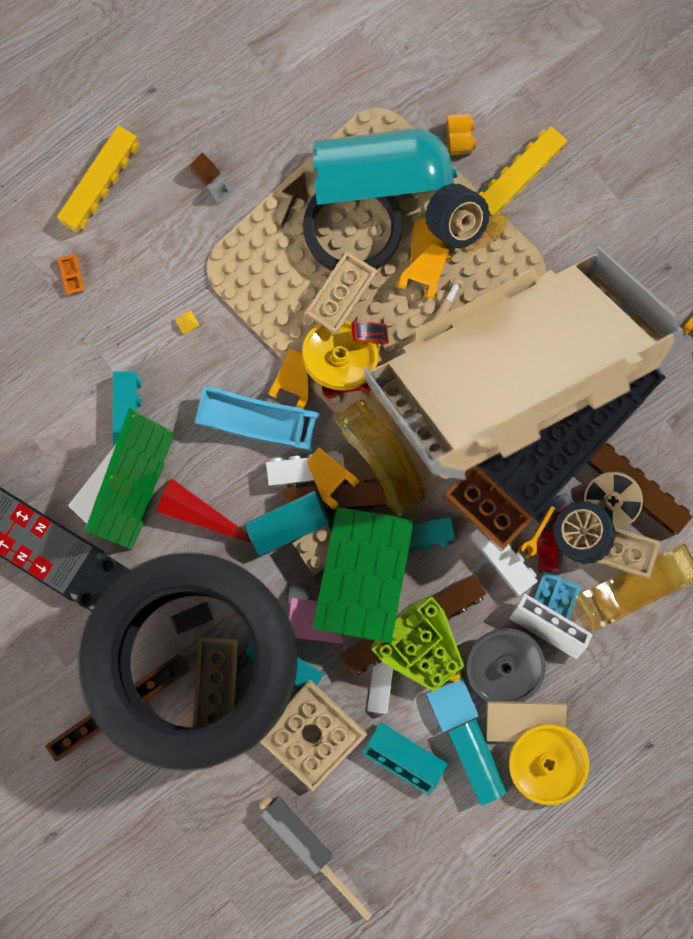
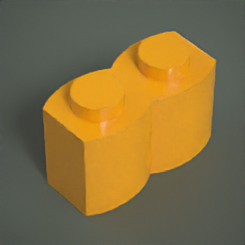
M470 114L447 115L446 130L450 156L472 154L473 149L476 148L475 137H472L471 131H474V120L470 119Z

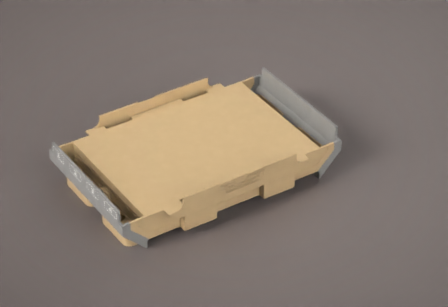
M597 246V253L557 274L549 270L539 275L536 274L533 267L477 296L471 302L459 308L456 307L414 329L415 339L410 344L402 347L406 353L369 372L366 368H363L364 377L371 390L432 474L439 475L444 479L451 477L466 479L464 475L465 470L499 452L503 457H506L540 439L538 431L589 404L593 409H596L630 391L629 383L655 369L663 374L684 341L683 330L678 326L676 314L600 246Z

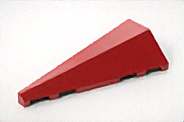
M170 479L162 493L156 511L158 514L248 543L251 542L248 533L174 479Z

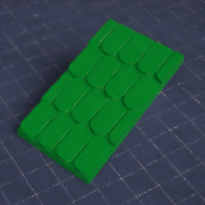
M130 407L117 443L68 506L87 524L85 530L88 533L133 549L144 524L143 518L153 498V490L165 466L164 460L173 442L174 433Z
M337 507L312 629L392 643L414 519Z

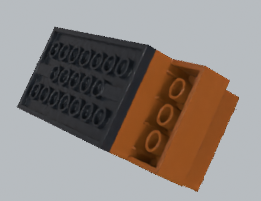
M655 369L630 382V391L602 406L593 409L589 404L538 431L540 439L514 453L503 457L499 452L469 468L464 473L466 479H458L443 495V498L498 550L503 551L645 402L644 400L666 376Z

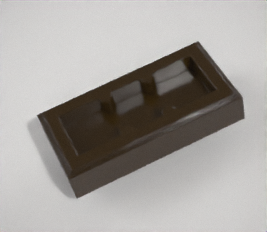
M207 601L170 616L177 634L214 620Z

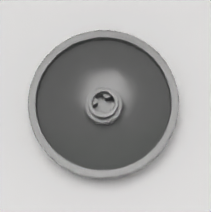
M502 628L484 634L474 643L467 657L466 670L473 690L484 700L523 702L533 696L540 688L544 680L546 664L540 646L531 636L520 630Z

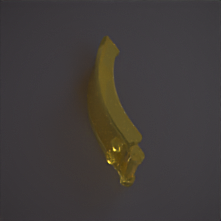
M363 399L357 400L353 406L343 412H337L333 415L334 422L342 429L341 435L357 449L375 472L386 495L387 506L401 517L425 500L421 478L407 449L393 430L367 407ZM358 411L361 413L349 422L346 420V418Z
M684 543L657 556L650 580L623 572L575 596L577 601L581 602L592 624L593 632L693 584V558ZM589 596L602 619L600 622L587 599Z

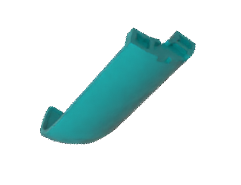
M404 129L319 140L313 143V168L318 171V177L314 180L317 205L430 191L454 183V178H457L456 166L452 167L448 148L438 136L427 130Z

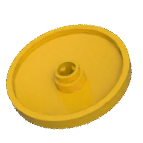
M345 321L337 335L318 324L310 330L304 340L302 361L307 373L322 386L334 390H351L366 383L363 368H366L368 372L376 368L378 348L376 343L373 342L363 344L353 341L350 321Z
M540 724L523 732L515 741L509 756V771L515 786L525 797L539 804L556 805L572 799L583 788L589 773V757L584 744L572 731L556 724Z

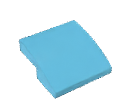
M544 572L534 599L570 620L582 586Z
M460 677L459 682L451 681L442 685L435 692L432 690L426 692L443 732L479 716L462 677Z

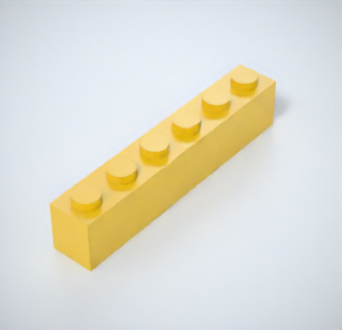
M119 125L116 127L58 214L57 218L60 223L78 234L87 228L89 219L97 213L102 199L105 200L107 198L112 184L117 183L120 172L128 166L132 154L138 151L140 143L136 135Z
M552 126L547 131L542 130L537 136L538 140L535 143L530 142L525 148L526 152L522 156L518 154L512 161L513 165L510 168L505 167L500 173L501 177L498 180L493 179L487 186L488 190L485 193H479L488 203L490 211L489 223L564 149L568 140Z

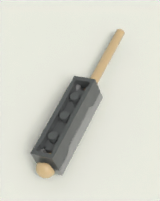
M279 796L272 803L270 802L273 799L269 797L263 798L259 803V807L263 811L261 813L263 824L267 828L272 827L276 833L274 835L281 843L284 841L290 847L288 849L295 858L299 857L303 861L302 866L309 873L313 872L316 875L319 871L322 872L366 921L369 920L372 914L326 865L333 858V854Z

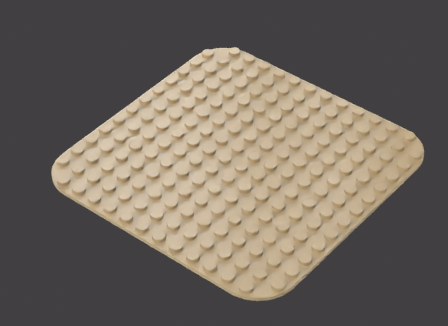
M371 108L361 111L352 117L330 139L414 128L401 115L392 110ZM314 154L214 246L207 262L208 279L214 291L283 361L289 349L302 354V347L307 334L318 325L317 322L307 317L304 313L332 273V271L322 266L311 254L303 232L306 208L316 193L314 180L318 177V171L313 168ZM457 171V178H454V184H462L479 194L480 192ZM305 172L308 202L296 198L284 227L280 228L292 199L291 195L282 191ZM438 189L393 195L399 206L403 223L399 246L391 259L381 268L377 269L378 274L346 321L374 322L387 325L389 343L385 345L376 343L378 348L377 368L390 361L402 350L405 351L402 347L410 344L415 339L414 329L435 318L441 304L447 298L453 286L452 281L454 278L463 281L464 285L456 293L450 311L471 302L477 296L533 267L536 274L546 273L545 262L539 250L504 215L499 213L487 224L485 232L474 244L465 248H456L444 242L451 258L450 262L444 264L434 299L424 296L428 285L408 279L405 289L398 288L396 285L401 273L411 264L414 221L425 217L426 207ZM376 198L323 204L315 220V234L318 242L327 253L339 260L346 250L362 261L375 256L386 245L391 233L389 215L385 207ZM308 374V386L354 432L366 437L379 438L393 434L400 429L373 391L364 393L360 390L337 394L333 399H329L323 395L322 385L317 383Z

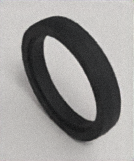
M315 193L308 203L304 215V238L314 258L322 266L333 271L340 260L327 253L316 237L315 220L323 204L317 205ZM393 196L376 198L385 207L391 222V233L386 245L375 256L363 260L376 270L391 259L402 237V216Z

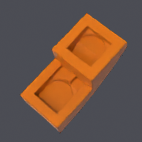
M76 253L57 258L66 294L85 290Z

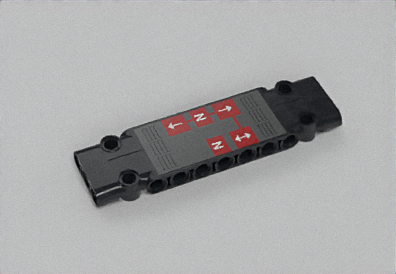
M0 487V557L68 600L74 601L92 612L103 593L113 582L130 569L105 554L100 548ZM107 561L113 563L110 571H106L104 568ZM86 594H90L92 600L86 605L83 598Z

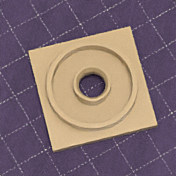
M309 680L292 697L275 727L260 743L313 792L367 736V733L319 687ZM311 724L318 726L321 730L320 739L312 743L307 742L302 736L304 727Z

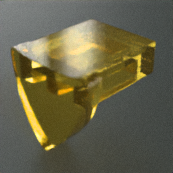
M493 214L489 216V223L485 231L494 242L500 238L505 229L508 218L507 214Z

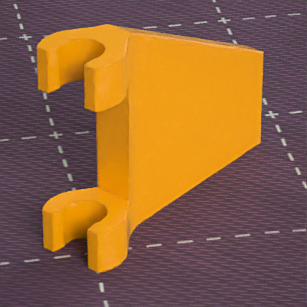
M426 217L414 221L411 263L430 244L447 249L444 242L428 230L425 222ZM449 252L445 263L450 262L451 256Z
M430 244L401 273L396 287L405 289L408 279L428 285L424 296L434 299L449 250Z
M289 349L268 395L276 399L281 388L300 397L296 407L305 409L309 399L308 373L303 365L302 354Z
M320 447L307 461L323 502L332 510H335L339 504L331 497L332 494L345 480L355 487L359 482L358 478L342 467Z
M553 506L548 508L528 542L518 547L516 553H520L521 550H527L526 559L535 555L537 552V539L555 509Z

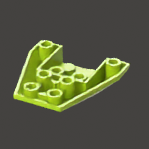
M432 596L410 603L397 615L392 643L375 640L371 647L384 664L433 692L438 690L464 667L444 610Z

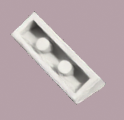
M383 662L376 666L373 664L367 711L387 714L393 668Z

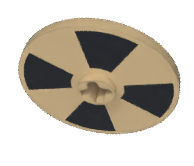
M606 472L598 475L589 483L585 491L584 501L600 505L607 512L614 527L622 528L634 522L639 516L643 506V495L639 485L630 476L620 472ZM611 496H615V499L619 501L612 504L608 499H611Z

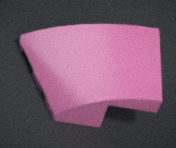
M291 598L289 621L295 638L344 644L342 634L312 629L318 601Z

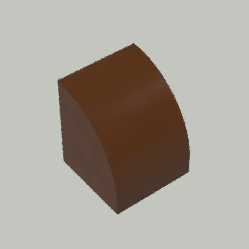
M203 152L189 165L191 172L206 186L220 174L218 168Z

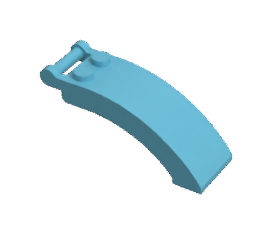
M203 386L195 424L252 440L312 451L316 423L320 419L321 414L298 407L248 398L219 388ZM305 417L310 418L305 441L300 442Z

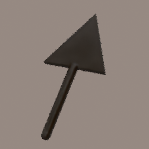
M305 172L282 191L291 195L292 199L280 228L284 227L296 198L308 202Z

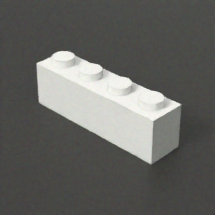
M338 451L327 453L344 467L343 454H339ZM313 454L308 455V458L292 456L289 457V460L282 461V458L270 459V462L266 463L269 487L314 483V478L307 464L308 459Z
M478 530L469 535L516 596H520L538 582L535 578L537 577L536 573L530 567L527 568L523 562L525 560L520 553H515L512 550V543L503 551H500Z
M527 594L522 596L509 618L575 659H578L586 650L593 635Z

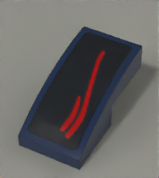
M565 492L549 503L535 519L540 523L548 508L551 506L555 508L543 528L545 531L554 524L558 513L570 503H574V501Z

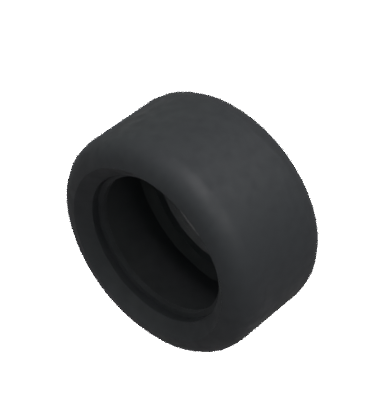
M192 552L173 553L150 559L130 569L113 582L100 597L88 617L83 630L78 657L79 678L84 700L90 714L106 737L122 751L141 762L159 768L180 771L200 770L228 762L243 754L267 736L283 715L290 701L296 681L298 664L297 646L291 623L285 610L273 593L245 568L218 556ZM204 596L225 602L242 618L253 642L255 655L254 672L245 696L238 706L226 717L210 726L183 727L160 718L142 701L132 678L131 653L140 628L157 609L179 598Z

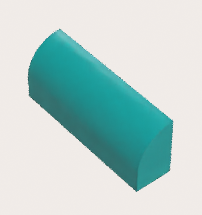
M313 491L246 522V529L258 555L261 556L329 525V516L316 492Z
M476 718L447 730L481 806L486 805L508 793Z
M382 722L378 724L361 753L428 796L437 787L448 764Z

